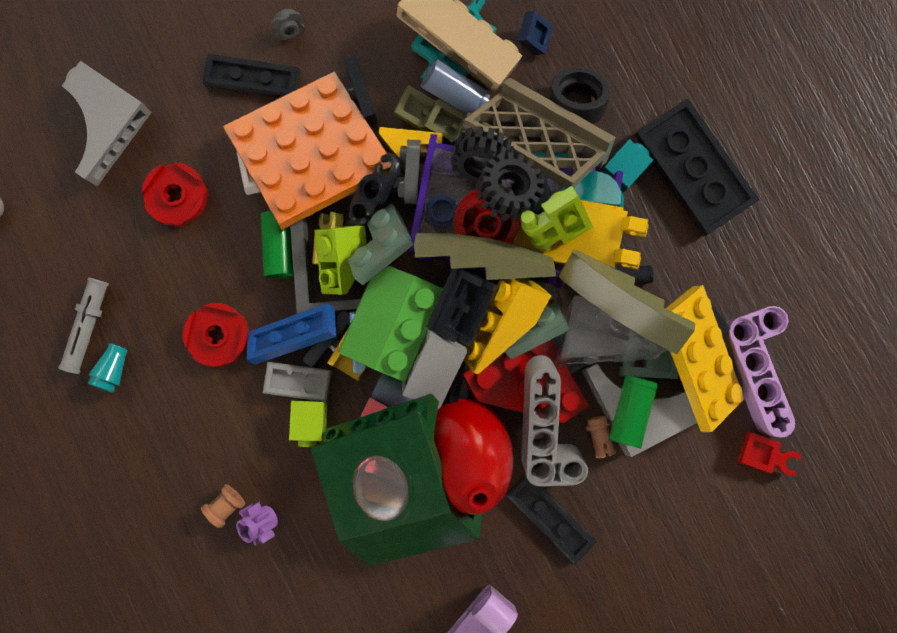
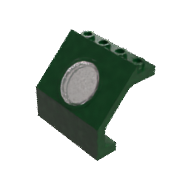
M432 393L327 428L323 435L322 444L310 448L338 540L368 566L468 543L480 538L482 514L469 515L459 512L453 507L445 491L441 460L434 442V428L439 401Z

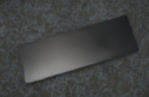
M208 53L203 84L205 87L281 98L298 89L301 71L299 67Z
M526 474L506 493V496L574 565L597 543L543 486L531 484Z

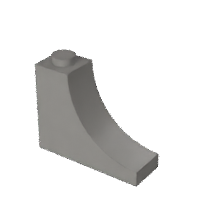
M80 61L76 67L68 72L62 87L78 102L87 126L85 152L75 173L98 186L152 112L142 102Z
M593 364L581 371L607 421L611 422L610 427L612 428L622 389L606 377L598 364ZM676 392L666 397L654 399L642 448L619 443L624 454L633 457L696 424L697 421L686 393Z

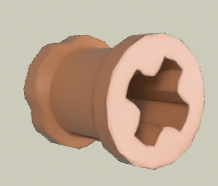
M227 484L221 488L222 492L210 504H204L201 507L203 515L217 528H222L225 525V520L237 508L241 509L245 506V502L239 493Z

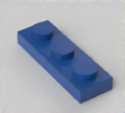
M327 303L249 331L247 338V360L253 364H258L336 337L335 308Z

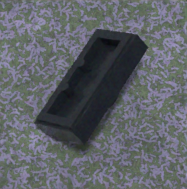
M355 56L344 59L352 85L347 86L350 99L355 104H359L363 118L368 125H374L377 122V118L358 60Z
M345 310L339 313L335 318L336 337L314 344L303 357L304 362L312 368H317L329 352L334 353L343 338L342 336L350 326L349 313Z

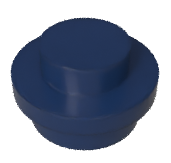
M446 195L433 197L426 206L427 220L437 228L451 226L454 223L457 204L451 197Z

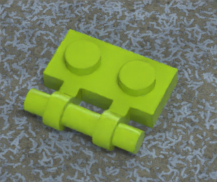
M572 186L564 191L556 192L548 201L543 203L544 212L537 215L532 211H525L521 215L523 231L527 236H530L532 245L542 252H548L552 245L559 240H562L565 245L593 228L586 210Z

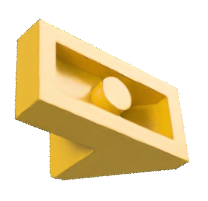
M380 127L379 129L382 144L390 154H394L399 159V162L401 146H407L408 139L421 140L422 157L427 156L431 133L437 134L436 142L443 144V133ZM401 165L402 169L405 171L406 166Z

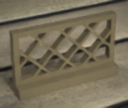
M512 78L504 81L501 92L465 118L463 127L466 129L472 127L474 132H476L477 126H482L485 132H488L489 128L495 129V135L502 132L505 136L519 137L520 142H511V146H514L513 157L517 159L519 154L525 156L523 159L524 163L527 164L529 160L535 163L532 167L533 169L539 168L546 177L565 188L570 186L574 188L596 166L601 168L607 162L616 138ZM479 121H493L494 126H484ZM500 122H515L516 127L501 126ZM527 137H541L542 142H528ZM531 152H545L547 158H538L531 154ZM553 152H567L569 158H555ZM559 168H573L574 174L569 176L560 171Z

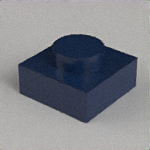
M536 11L525 12L517 41L535 55L546 54L553 25Z

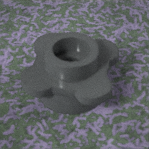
M283 9L276 13L271 25L272 28L277 30L276 37L278 40L291 39L304 33L305 26L300 23L301 15L299 12L292 9Z

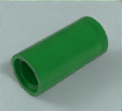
M263 212L260 216L264 277H293L290 226L281 230L272 212Z
M625 376L608 440L642 448L658 384L632 376Z

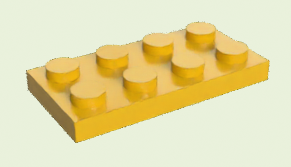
M700 285L692 286L665 309L695 322L694 333L678 354L671 352L700 431L713 432L744 400L742 387L739 385L732 360L723 341L722 332L715 319L711 302L707 297L704 286Z

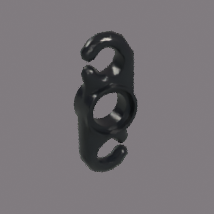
M387 153L380 158L382 163L391 162L390 172L385 175L383 173V165L377 164L372 174H368L360 180L358 190L348 206L349 219L355 226H363L368 223L367 218H358L357 216L358 209L362 205L365 207V215L370 217L373 215L376 206L383 205L389 199L391 189L400 175L401 168L399 159L394 154ZM374 182H377L379 185L378 194L375 198L371 199L369 194L370 187Z

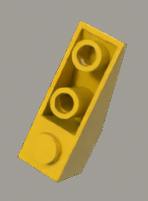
M527 278L500 279L497 283L500 287L473 346H466L467 353L463 361L475 374L483 371L536 325L552 295L535 281Z

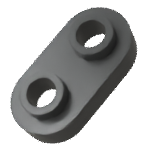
M408 139L407 146H401L400 164L406 166L405 178H399L398 197L404 198V204L417 205L421 140Z

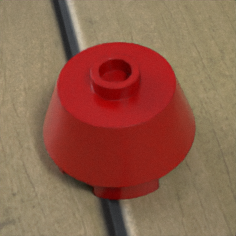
M479 190L472 191L460 201L454 215V227L457 234L485 237L510 244L518 235L521 226V216L519 220L512 221L510 215L507 221L501 220L502 214L497 213L494 218L490 215L493 209L489 207L484 210L481 206L484 200L478 201L477 194Z

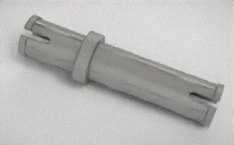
M90 277L87 279L88 282L81 303L76 304L75 310L78 312L58 367L60 370L75 374L80 373L96 319L101 317L103 312L100 310L109 285L107 282Z

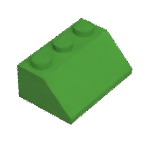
M386 266L369 280L338 353L405 382L428 330L426 326L443 288L404 271Z

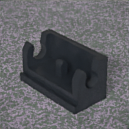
M466 268L452 269L426 327L434 330L451 342L455 343L457 339L466 346H473L500 285L491 280H486V277L474 270Z

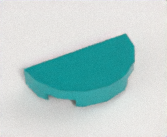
M598 171L590 172L574 187L580 200L624 207V196L620 187L608 174Z

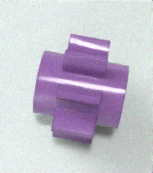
M258 502L239 511L242 519L237 521L236 528L243 541L247 543L253 541L256 546L259 543L264 544L275 537L271 529L277 526L278 520L272 508L267 505L261 507V504Z

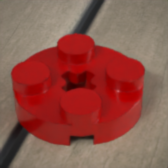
M174 163L167 166L161 165L154 168L147 175L142 186L146 211L154 219L168 226L185 227L190 222L196 220L203 212L209 196L208 188L205 186L202 177L194 169L183 163ZM180 187L182 189L180 192L181 198L169 202L171 196L168 194L169 190H177Z
M222 303L206 304L187 318L183 328V342L195 361L203 365L222 367L235 363L247 348L249 332L247 320L236 309ZM220 326L221 332L224 333L223 340L220 339L217 344H213V338L208 337L209 331H215L216 327Z

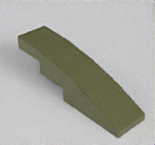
M408 85L392 115L421 131L443 133V142L455 146L456 138L459 137V134L462 131L466 133L467 129L463 127L464 119L471 115V113L464 114L440 99L435 101ZM479 121L484 126H491L485 121ZM504 136L506 139L509 138L511 142H518L510 136Z
M416 233L415 258L450 256L451 269L486 267V280L556 276L553 258L519 245L485 237L452 233Z
M575 249L572 251L559 273L561 280L614 320L675 354H678L695 331V322L665 309V300L634 286V277Z

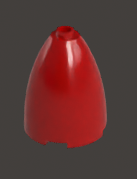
M458 399V402L441 406L437 410L434 442L441 460L442 477L447 497L453 507L461 513L480 515L489 512L503 499L512 478L513 452L507 429L500 416L492 408L476 400Z

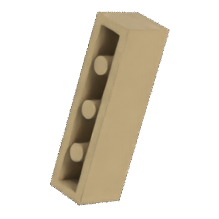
M401 0L398 3L397 17L494 94L522 58V55L518 53V48L511 41L502 40L498 37L486 21H478L459 0Z

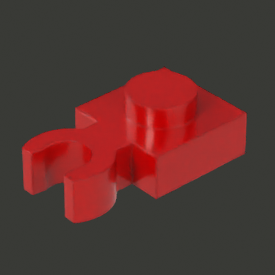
M747 432L737 462L771 474L773 473L774 466H776L780 473L796 476V471L787 468L786 461L790 457L801 459V455L789 450L779 452L781 442Z

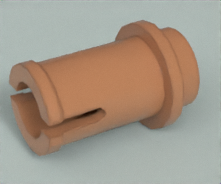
M605 415L588 419L586 431H590L596 458H605L606 454L609 456L616 454L612 441L608 440L611 422L607 421Z

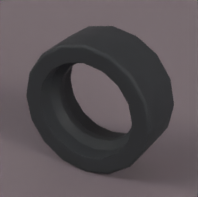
M582 67L568 68L559 72L553 78L549 100L591 124H595L606 113L611 89L608 81L601 74L591 69ZM567 91H583L590 94L596 101L586 104L574 103L566 99L562 94Z

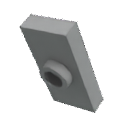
M267 362L263 393L327 402L332 370Z

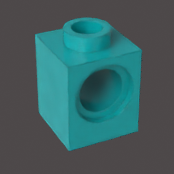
M629 139L607 163L601 173L612 177L616 171L624 172L621 184V192L623 194L653 159L649 157V152L643 145L639 143L634 144Z

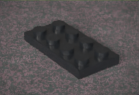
M688 98L635 133L634 136L638 142L648 150L649 157L653 159L652 162L704 236H707L760 200Z

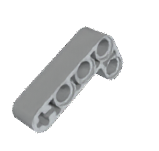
M542 355L531 358L525 367L522 464L527 479L535 486L577 485L587 477L588 467L576 446L572 444H558L561 378L551 359ZM541 378H542V383H543L544 387L541 386V384H540V382H539L538 379H541ZM540 403H548L543 409H535ZM546 433L542 438L534 439L536 435ZM575 462L573 465L565 467L568 463ZM538 463H544V464H543L542 466H540V467H537V468H534V467H533L534 465H536V464H538Z

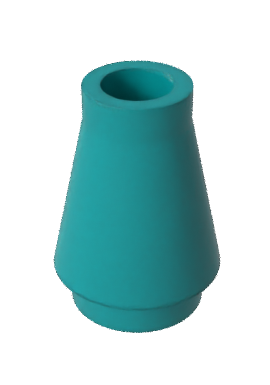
M109 343L107 350L88 374L90 376L88 384L113 393L115 387L120 386L125 356L128 350Z

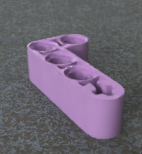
M770 306L727 321L726 323L731 329L724 333L722 338L728 355L732 360L739 385L742 387L743 396L757 430L766 436L782 438L787 437L793 432L795 419L763 340L785 331L788 326V316L780 307ZM765 314H768L773 320L771 329L764 325L763 319ZM736 325L742 327L744 331V337L741 341L734 336L733 331ZM749 354L754 357L756 362L755 368L752 371L748 369L745 362ZM761 384L767 388L768 393L765 400H761L758 396V388ZM773 406V408H767L768 411L764 410V407ZM775 417H777L778 422H776L774 424V428H772L771 423L774 422Z
M489 584L479 593L447 633H507L514 624L518 614L515 606Z

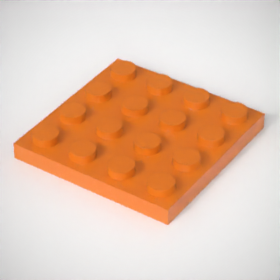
M335 72L223 126L281 230L356 192L360 180L364 176L372 174L377 164L383 165V173L385 175L390 172L392 166L391 162H381L380 158L382 155L387 154L363 118L354 101L350 99L349 93Z

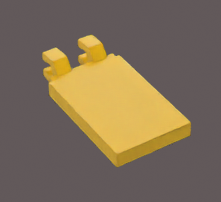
M581 200L593 228L565 245L562 240H559L552 245L548 252H542L532 245L530 236H527L522 226H520L518 235L513 243L553 258L554 264L565 265L575 249L613 268L617 266L639 270L641 252L620 249L623 234L646 238L649 224L648 219L633 216L627 217L628 211H624V207Z

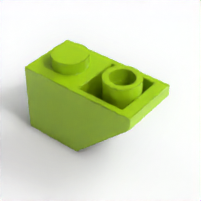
M365 225L314 230L322 294H347L355 281L348 259L353 256L357 249L367 245Z

